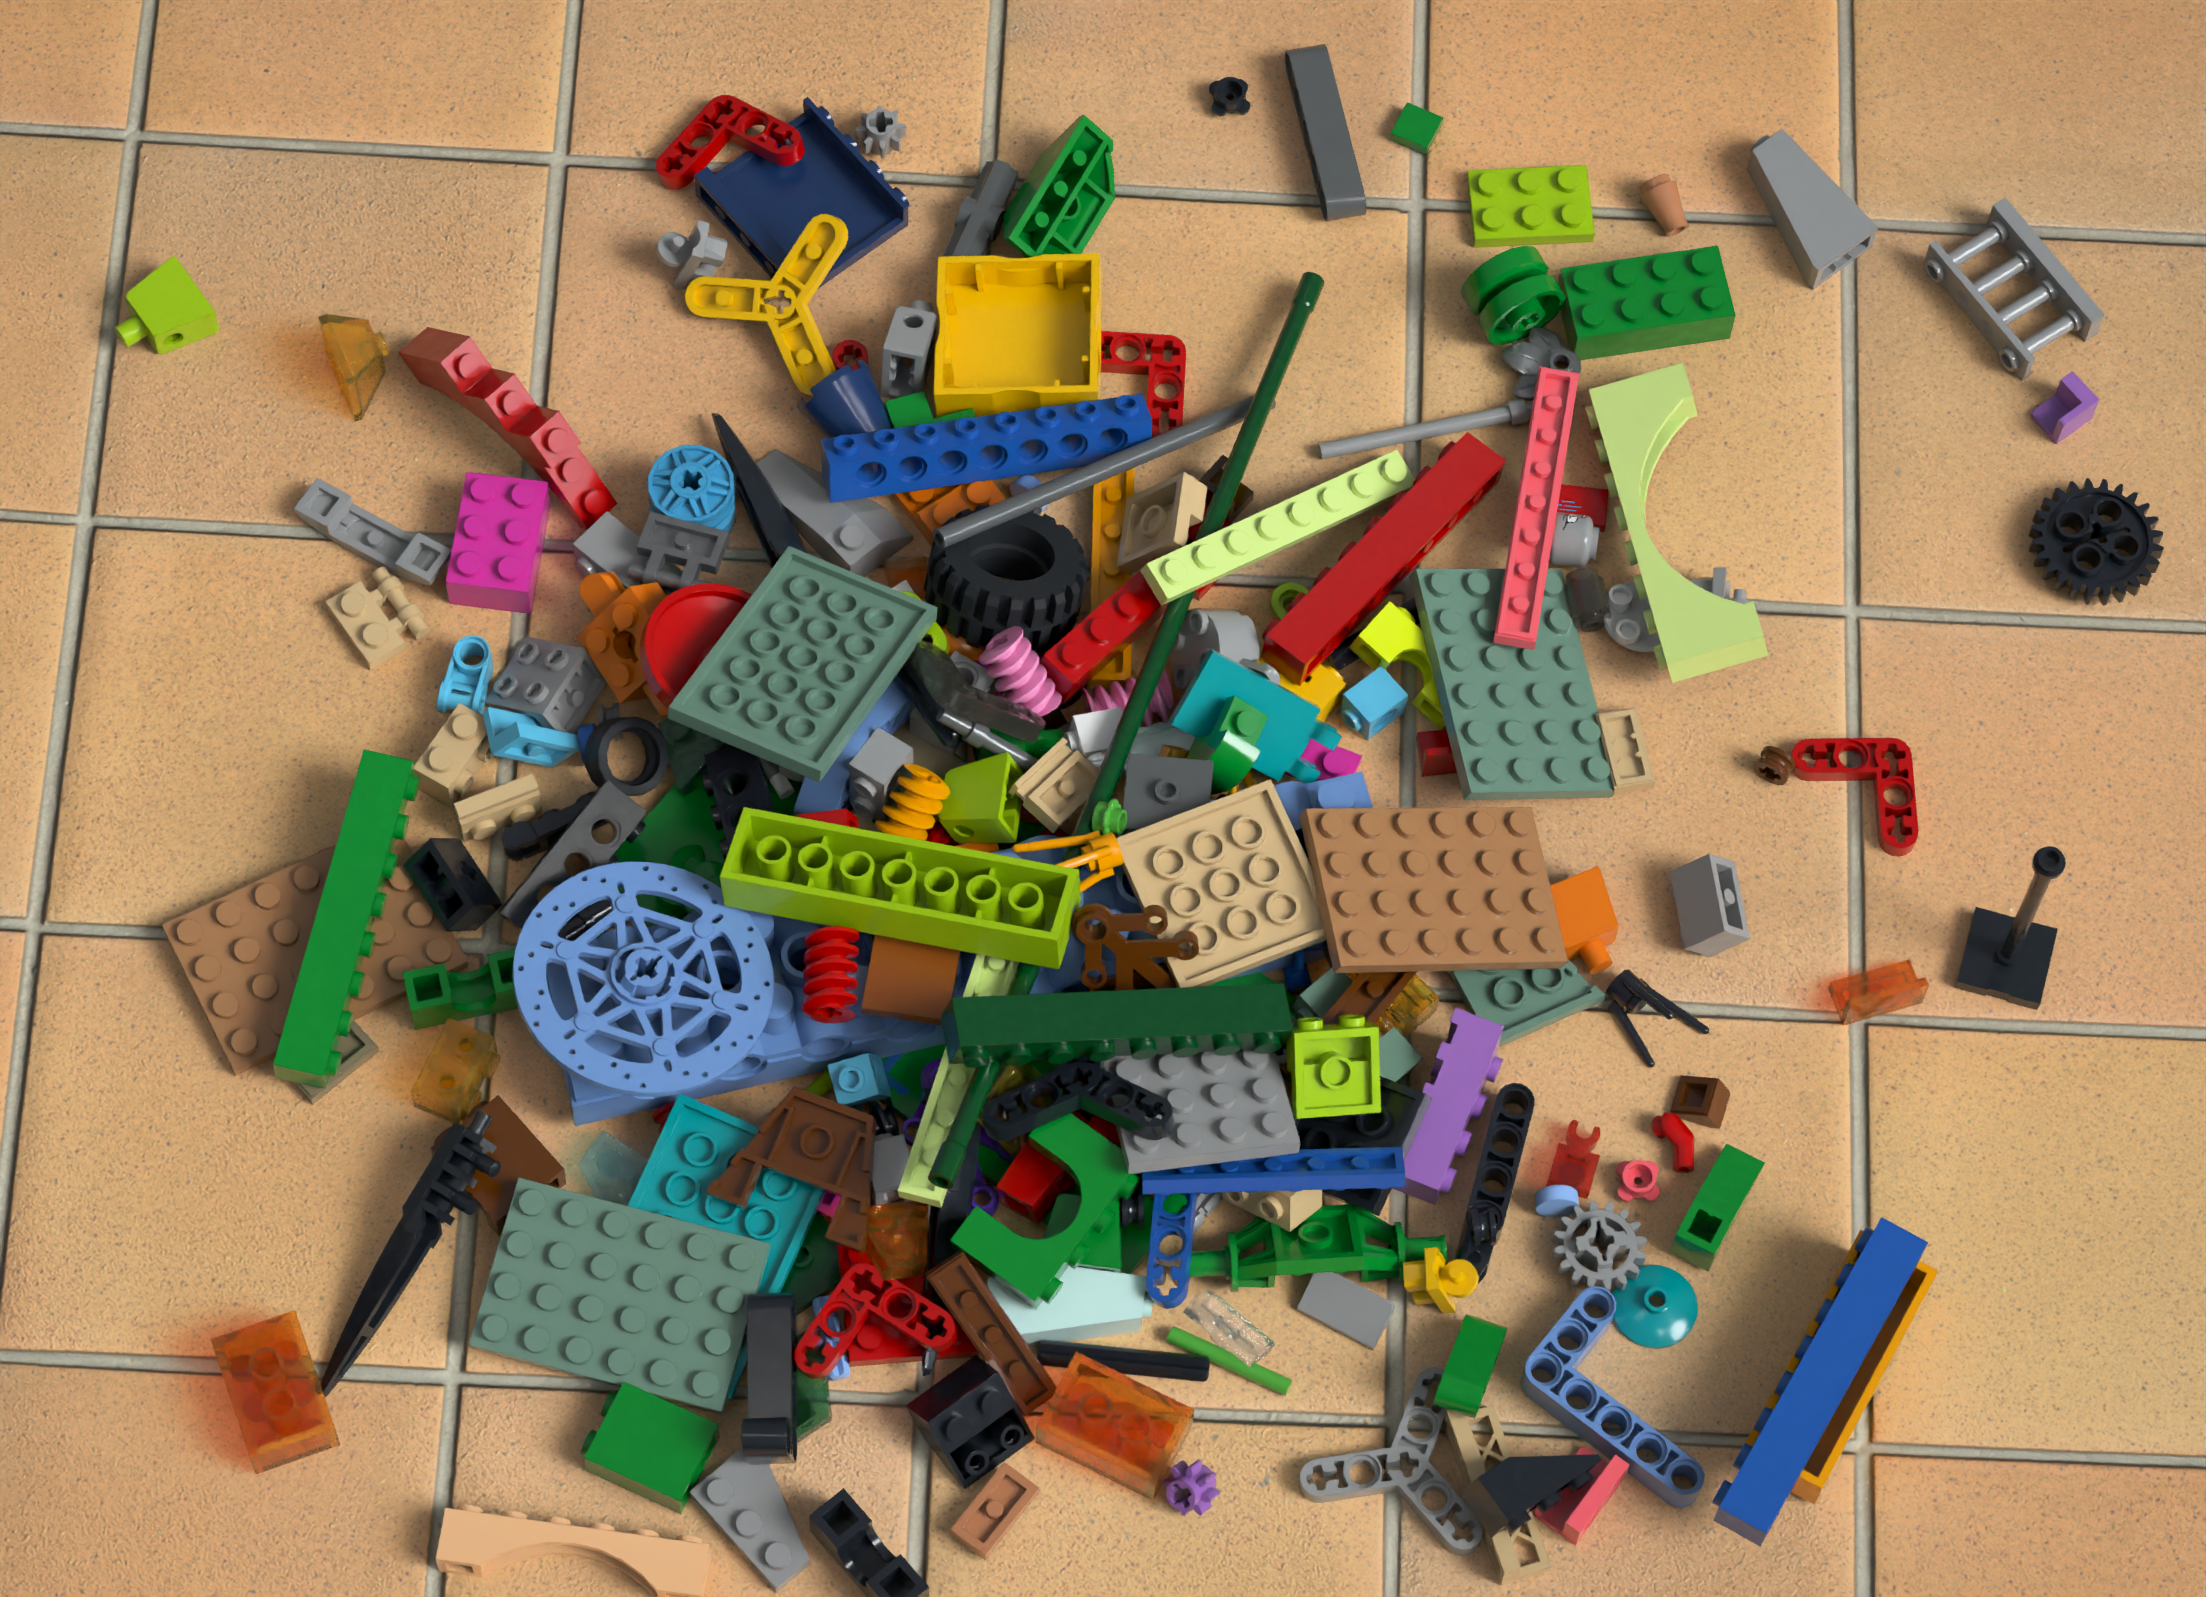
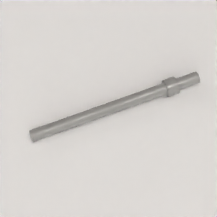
M1524 399L1506 402L1504 407L1319 443L1318 451L1322 460L1507 422L1511 426L1527 423L1528 418L1531 417L1533 401L1525 402Z

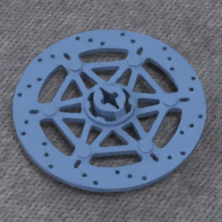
M631 861L598 866L583 871L555 887L539 902L526 920L518 938L512 969L513 989L520 1015L528 1031L542 1050L560 1067L591 1085L607 1091L639 1097H660L690 1092L720 1079L733 1070L746 1058L762 1035L769 1018L774 993L771 957L765 940L750 915L743 909L724 906L722 889L703 877L681 868L652 862ZM617 886L622 887L623 894L619 893ZM636 895H654L677 901L694 909L701 917L690 923L638 906ZM601 900H608L610 902L612 912L576 940L569 941L558 936L562 927L575 914L587 906ZM721 918L718 923H712L715 919ZM630 920L633 923L641 942L632 944L626 942L625 921ZM644 921L676 930L678 933L659 943H655ZM614 926L616 928L617 949L587 945L609 927ZM719 936L726 939L738 964L741 986L739 993H732L722 989L710 942ZM687 940L694 942L680 959H676L668 952V950ZM697 954L703 956L709 984L683 971ZM578 957L607 960V969L602 971ZM626 960L621 981L617 983L616 979L621 963ZM548 963H555L565 967L577 1013L569 1020L561 1019L552 1003L546 980V965ZM577 973H582L604 985L590 1002L584 1001ZM670 973L671 978L666 994L662 995L666 975ZM682 985H685L707 996L709 999L679 995ZM607 997L613 998L620 1005L599 1017L594 1015V1012ZM671 1007L700 1011L678 1030L672 1029ZM656 1012L661 1014L662 1036H656L646 1014ZM632 1013L643 1036L609 1026L608 1024ZM718 1015L730 1021L722 1034L704 1049L684 1058L678 1056L675 1045L710 1017ZM568 1034H574L571 1038L565 1039ZM593 1034L608 1037L648 1050L652 1062L636 1063L617 1059L592 1048L585 1041ZM665 1063L669 1065L670 1072L666 1071Z

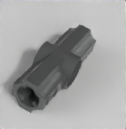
M997 159L992 162L986 161L971 196L966 195L961 203L955 221V231L943 256H984L989 242L996 240L1004 221L1005 207L1018 181V172L1011 168L1008 163Z

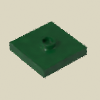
M818 1212L812 1221L780 1292L794 1293L796 1316L812 1306L815 1298L831 1293L840 1282L837 1244L825 1238L829 1224Z

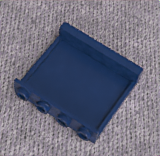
M807 97L803 100L804 113L788 123L799 131L805 147L802 159L796 164L779 166L748 151L716 174H713L708 167H705L695 174L694 178L696 196L771 279L813 217L820 214H830L840 218L848 229V241L819 286L820 288L907 227L909 202L899 188H892L884 180L881 169L874 161H867L859 153V148L854 139L847 133L842 134L834 126V121L829 112L823 106L817 107Z

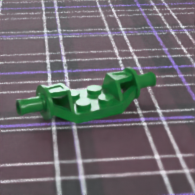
M1349 1204L1322 1206L1291 1232L1260 1217L1254 1219L1236 1234L1234 1232H1227L1226 1245H1223V1249L1192 1251L1189 1278L1225 1275V1279L1229 1280L1230 1292H1238V1287H1274L1276 1275L1300 1276L1307 1273H1345L1359 1270L1361 1282L1395 1277L1397 1282H1404L1403 1262L1425 1260L1424 1248L1438 1247L1447 1261V1246L1445 1235L1407 1238L1406 1234H1403L1401 1222H1393V1225H1390L1373 1214ZM1365 1235L1391 1245V1249L1367 1244ZM1263 1241V1252L1240 1259L1242 1251Z

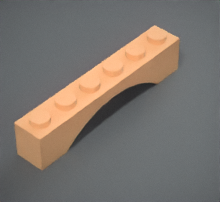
M466 1504L458 1505L457 1509L445 1508L436 1554L439 1572L483 1578L503 1566L526 1558L546 1555H568L588 1558L612 1566L644 1586L653 1597H704L711 1553L710 1545L702 1544L703 1540L698 1537L679 1535L676 1537V1540L659 1538L658 1533L646 1529H635L632 1534L616 1532L613 1526L603 1523H590L588 1528L573 1526L569 1520L560 1517H546L545 1521L527 1519V1515L516 1511H502L501 1515L483 1513L484 1510L480 1507Z

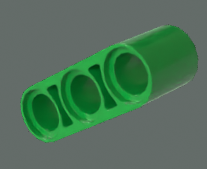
M1469 1314L1465 1315L1433 1402L1434 1405L1475 1419L1507 1332L1506 1327Z

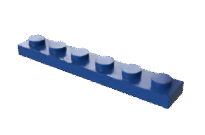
M1402 1147L1299 1149V1153L1142 1172L1143 1194L1158 1195L1175 1193L1212 1194L1215 1192L1255 1193L1258 1191L1287 1190L1298 1192L1302 1190L1325 1189L1340 1191L1345 1189L1405 1187V1166Z

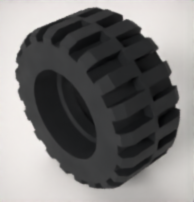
M990 504L978 505L974 511H971L969 508L956 514L955 517L952 516L942 526L987 508ZM1033 510L943 549H940L933 539L924 584L926 603L938 607L937 622L941 626L947 625L948 633L956 638L963 637L966 639L967 644L976 648L979 645L986 647L990 640L1001 631L1012 626H1020L1023 629V637H1026L1031 643L1032 651H1039L1046 648L1048 643L1053 645L1061 640L1075 626L1088 576V560L1077 538L1073 539V535L1064 525L1058 526L1054 518L1046 514L1040 516L1035 514Z

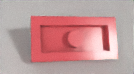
M1583 1446L1575 1455H1592L1595 1453ZM1614 1455L1609 1463L1602 1459L1589 1471L1594 1477L1591 1481L1574 1493L1567 1487L1559 1492L1563 1497L1562 1500L1542 1514L1536 1508L1534 1516L1576 1546L1624 1480L1630 1464L1617 1455Z

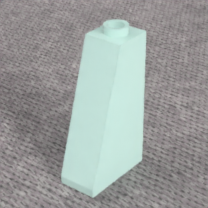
M1069 1266L1059 1279L1063 1282V1286L1056 1297L1049 1304L1042 1301L1036 1310L994 1279L988 1278V1288L1029 1347L1038 1346L1041 1340L1069 1342L1140 1332L1142 1317L1151 1318L1153 1300L1148 1291H1146L1147 1276L1081 1267L1073 1269Z

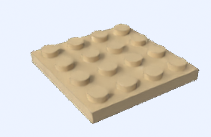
M1271 779L1116 838L1123 855L1124 864H1122V867L1141 910L1143 911L1150 905H1160L1167 912L1168 926L1163 933L1153 935L1154 939H1173L1176 933L1183 930L1191 931L1198 937L1199 952L1193 959L1180 960L1177 957H1163L1177 988L1206 987L1326 940L1311 865ZM1153 916L1150 917L1147 921H1149L1150 923H1158L1162 919L1160 917ZM1182 942L1178 946L1183 949H1188L1192 946V944L1189 942Z

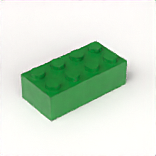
M1718 246L1560 269L1558 284L1566 296L1565 304L1561 309V315L1569 349L1579 357L1580 361L1730 339L1736 315Z

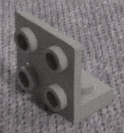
M526 637L517 648L500 678L495 682L485 702L492 708L535 717L544 728L574 734L607 682L585 648Z

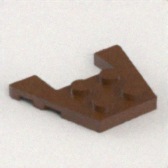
M793 1087L758 1128L759 1132L744 1150L738 1151L730 1161L731 1165L718 1180L714 1179L709 1185L706 1193L713 1198L746 1209L760 1173L765 1168L840 1196L841 1199L825 1238L832 1243L864 1254L867 1244L876 1119L867 1113Z

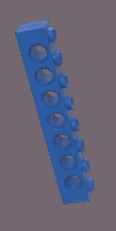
M1136 394L821 439L822 479L830 503L1084 467L1151 439L1152 418L1143 395Z

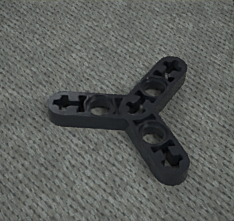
M1090 1057L1073 1058L1068 1062L1062 1063L1060 1069L987 1102L982 1111L986 1134L996 1141L1014 1139L1080 1108L1148 1140L1165 1138L1174 1128L1173 1109L1168 1100L1104 1070V1061H1091ZM1081 1080L1082 1083L1088 1084V1085H1086V1086H1084V1087H1081L1080 1084L1075 1083V1082ZM1059 1088H1062L1063 1095L1066 1094V1096L1061 1097ZM1121 1094L1129 1098L1128 1102L1120 1107H1112L1106 1104L1107 1099L1113 1095ZM1040 1095H1048L1054 1099L1050 1105L1043 1108L1035 1107L1031 1104V1101ZM1019 1106H1023L1024 1115H1022L1021 1108L1018 1109ZM1159 1114L1162 1116V1119L1156 1118V1116ZM1003 1115V1117H1004L1006 1120H1007V1119H1010V1120L1007 1121V1122H1002L1001 1119H999V1118L996 1119V1118ZM1146 1116L1152 1118L1150 1122L1146 1121Z

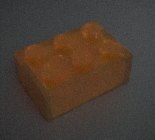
M295 1310L211 1339L256 1474L340 1445Z
M1076 1352L1036 1426L1035 1443L1154 1501L1162 1482L1167 1476L1193 1425L1195 1409Z

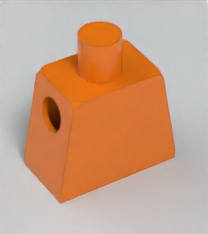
M1596 866L1550 885L1567 959L1572 961L1582 957L1590 974L1602 972L1612 965L1613 961L1605 947L1615 941L1618 931L1617 919L1601 870Z

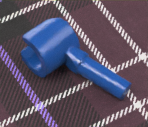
M1305 949L1296 951L1293 964L1283 968L1289 993H1292V990L1305 986L1307 989L1312 985L1307 963H1304Z

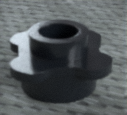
M1225 77L1219 81L1212 82L1209 86V93L1213 95L1214 103L1211 106L1213 114L1224 116L1226 113L1236 112L1239 115L1248 113L1250 110V102L1246 100L1248 84L1244 80L1235 77ZM1227 96H1232L1233 99H1232V100H1228V99H1226V97H1227Z

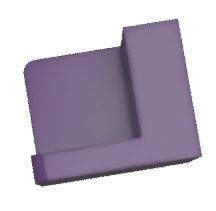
M2072 371L2060 380L2055 395L2033 410L2031 418L2055 444H2058L2093 418L2100 399Z

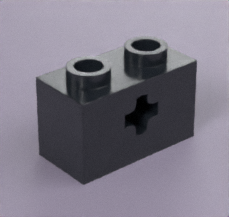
M430 838L403 864L447 932L476 931L503 905L460 838Z

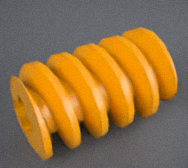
M907 763L904 767L913 774L912 777L899 776L897 782L905 788L904 793L891 790L889 794L898 804L897 807L884 805L882 811L890 818V821L876 820L874 825L882 833L926 841L928 837L926 829L933 828L936 821L933 814L941 812L943 807L941 800L948 798L950 789L935 773L919 765Z

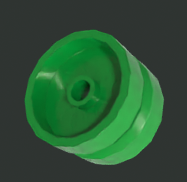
M1520 246L1495 255L1471 273L1462 285V297L1473 314L1479 316L1478 324L1492 344L1505 345L1528 337L1531 328H1543L1558 315L1565 304V294L1554 277L1547 275L1549 268L1535 247Z

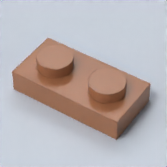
M1004 1462L951 1527L950 1535L986 1560L1039 1494V1487Z

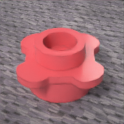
M1643 1160L1620 1162L1616 1168V1174L1620 1177V1187L1617 1191L1618 1197L1624 1202H1630L1632 1199H1645L1648 1202L1655 1201L1660 1195V1189L1656 1186L1659 1171L1656 1163ZM1639 1178L1642 1180V1183L1637 1185L1634 1183V1179Z

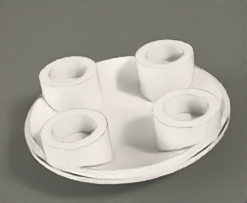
M1635 581L1614 585L1610 589L1602 609V620L1608 634L1620 645L1639 652H1653V646L1661 644L1658 633L1649 634L1643 611L1650 610L1651 607L1648 598L1644 600L1639 599Z

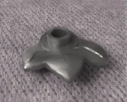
M1531 328L1529 342L1513 343L1501 353V359L1509 367L1521 374L1514 391V396L1520 399H1534L1539 366L1558 369L1554 364L1561 362L1567 364L1568 367L1558 370L1579 373V375L1581 372L1579 357L1573 351L1564 348L1557 334L1544 328Z

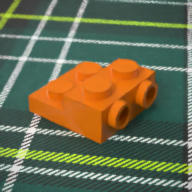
M992 480L893 494L895 501L931 546L933 543V530L941 527L952 516L955 517L956 514L968 508L974 511L978 505L990 504L991 506L1006 500Z

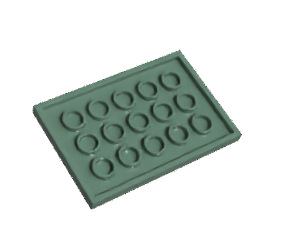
M788 546L668 707V719L820 783L935 622L938 607Z
M1415 569L1409 576L1463 799L1502 800L1612 797L1614 789L1610 777V766L1606 761L1600 738L1601 731L1595 718V714L1599 712L1562 569L1547 570L1534 650L1493 643L1505 569Z
M518 1178L469 1346L474 1349L621 1387L624 1381L659 1398L723 1414L747 1333L749 1294H758L771 1245L770 1243Z

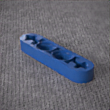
M1175 1193L1183 1195L1187 1200L1185 1208L1177 1214L1167 1213L1163 1209L1164 1201L1172 1194H1154L1146 1288L1153 1302L1161 1308L1170 1309L1179 1306L1186 1299L1188 1293L1197 1193ZM1169 1235L1179 1236L1182 1238L1183 1245L1178 1253L1168 1256L1160 1252L1159 1246L1165 1237ZM1163 1265L1171 1267L1170 1276L1174 1285L1177 1286V1288H1171L1167 1296H1163L1161 1290L1157 1288V1286L1165 1284L1166 1271Z

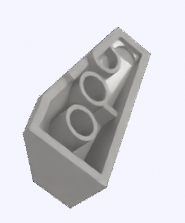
M777 449L757 463L792 523L797 527V532L829 563L866 577L913 540V535L887 508L868 498L830 503L822 479V473Z

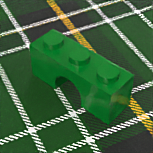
M515 949L487 954L488 962L483 967L470 972H449L446 970L445 963L403 972L414 1029L418 1030L517 1009L512 974Z

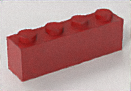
M1138 571L1043 655L1039 664L1045 667L1047 677L1051 678L1055 684V691L1061 694L1062 699L1060 703L1062 705L1163 616L1168 603L1161 606L1141 571Z

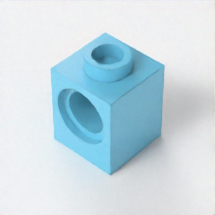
M1380 666L1343 694L1341 706L1342 719L1349 729L1353 732L1359 731L1368 741L1405 713L1408 694Z
M865 1053L827 1065L837 1103L853 1108L854 1105L862 1106L869 1104L873 1100L879 1101L888 1096L892 1097L880 1055Z

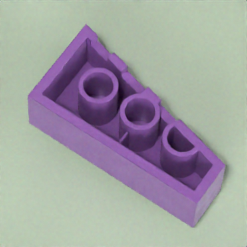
M1455 1008L1450 1020L1451 1024L1447 1042L1442 1041L1430 1075L1432 1076L1431 1081H1427L1422 1090L1432 1100L1404 1160L1405 1187L1393 1188L1433 1205L1436 1204L1440 1192L1446 1194L1450 1192L1457 1174V1170L1451 1168L1456 1154L1464 1157L1473 1134L1466 1131L1471 1117L1480 1119L1488 1098L1487 1095L1482 1094L1486 1081L1495 1082L1503 1059L1496 1056L1504 1026L1459 1008Z

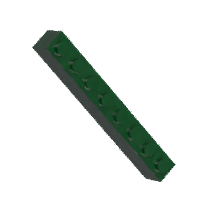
M1284 983L951 998L941 1015L949 1064L964 1063V1066L969 1068L981 1067L989 1062L1006 1061L1008 1065L1018 1066L1026 1064L1031 1060L1047 1059L1050 1063L1060 1064L1068 1062L1073 1058L1089 1057L1091 1061L1102 1062L1110 1060L1115 1056H1132L1133 1059L1143 1060L1154 1057L1156 1054H1173L1177 1058L1190 1057L1198 1052H1214L1215 1055L1226 1056L1234 1054L1239 1050H1255L1256 1053L1267 1054L1279 1050L1293 1032Z

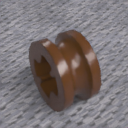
M1764 747L1761 751L1762 758L1756 759L1753 765L1754 770L1760 777L1772 784H1786L1789 778L1788 773L1793 772L1796 767L1795 760L1788 753L1777 747Z

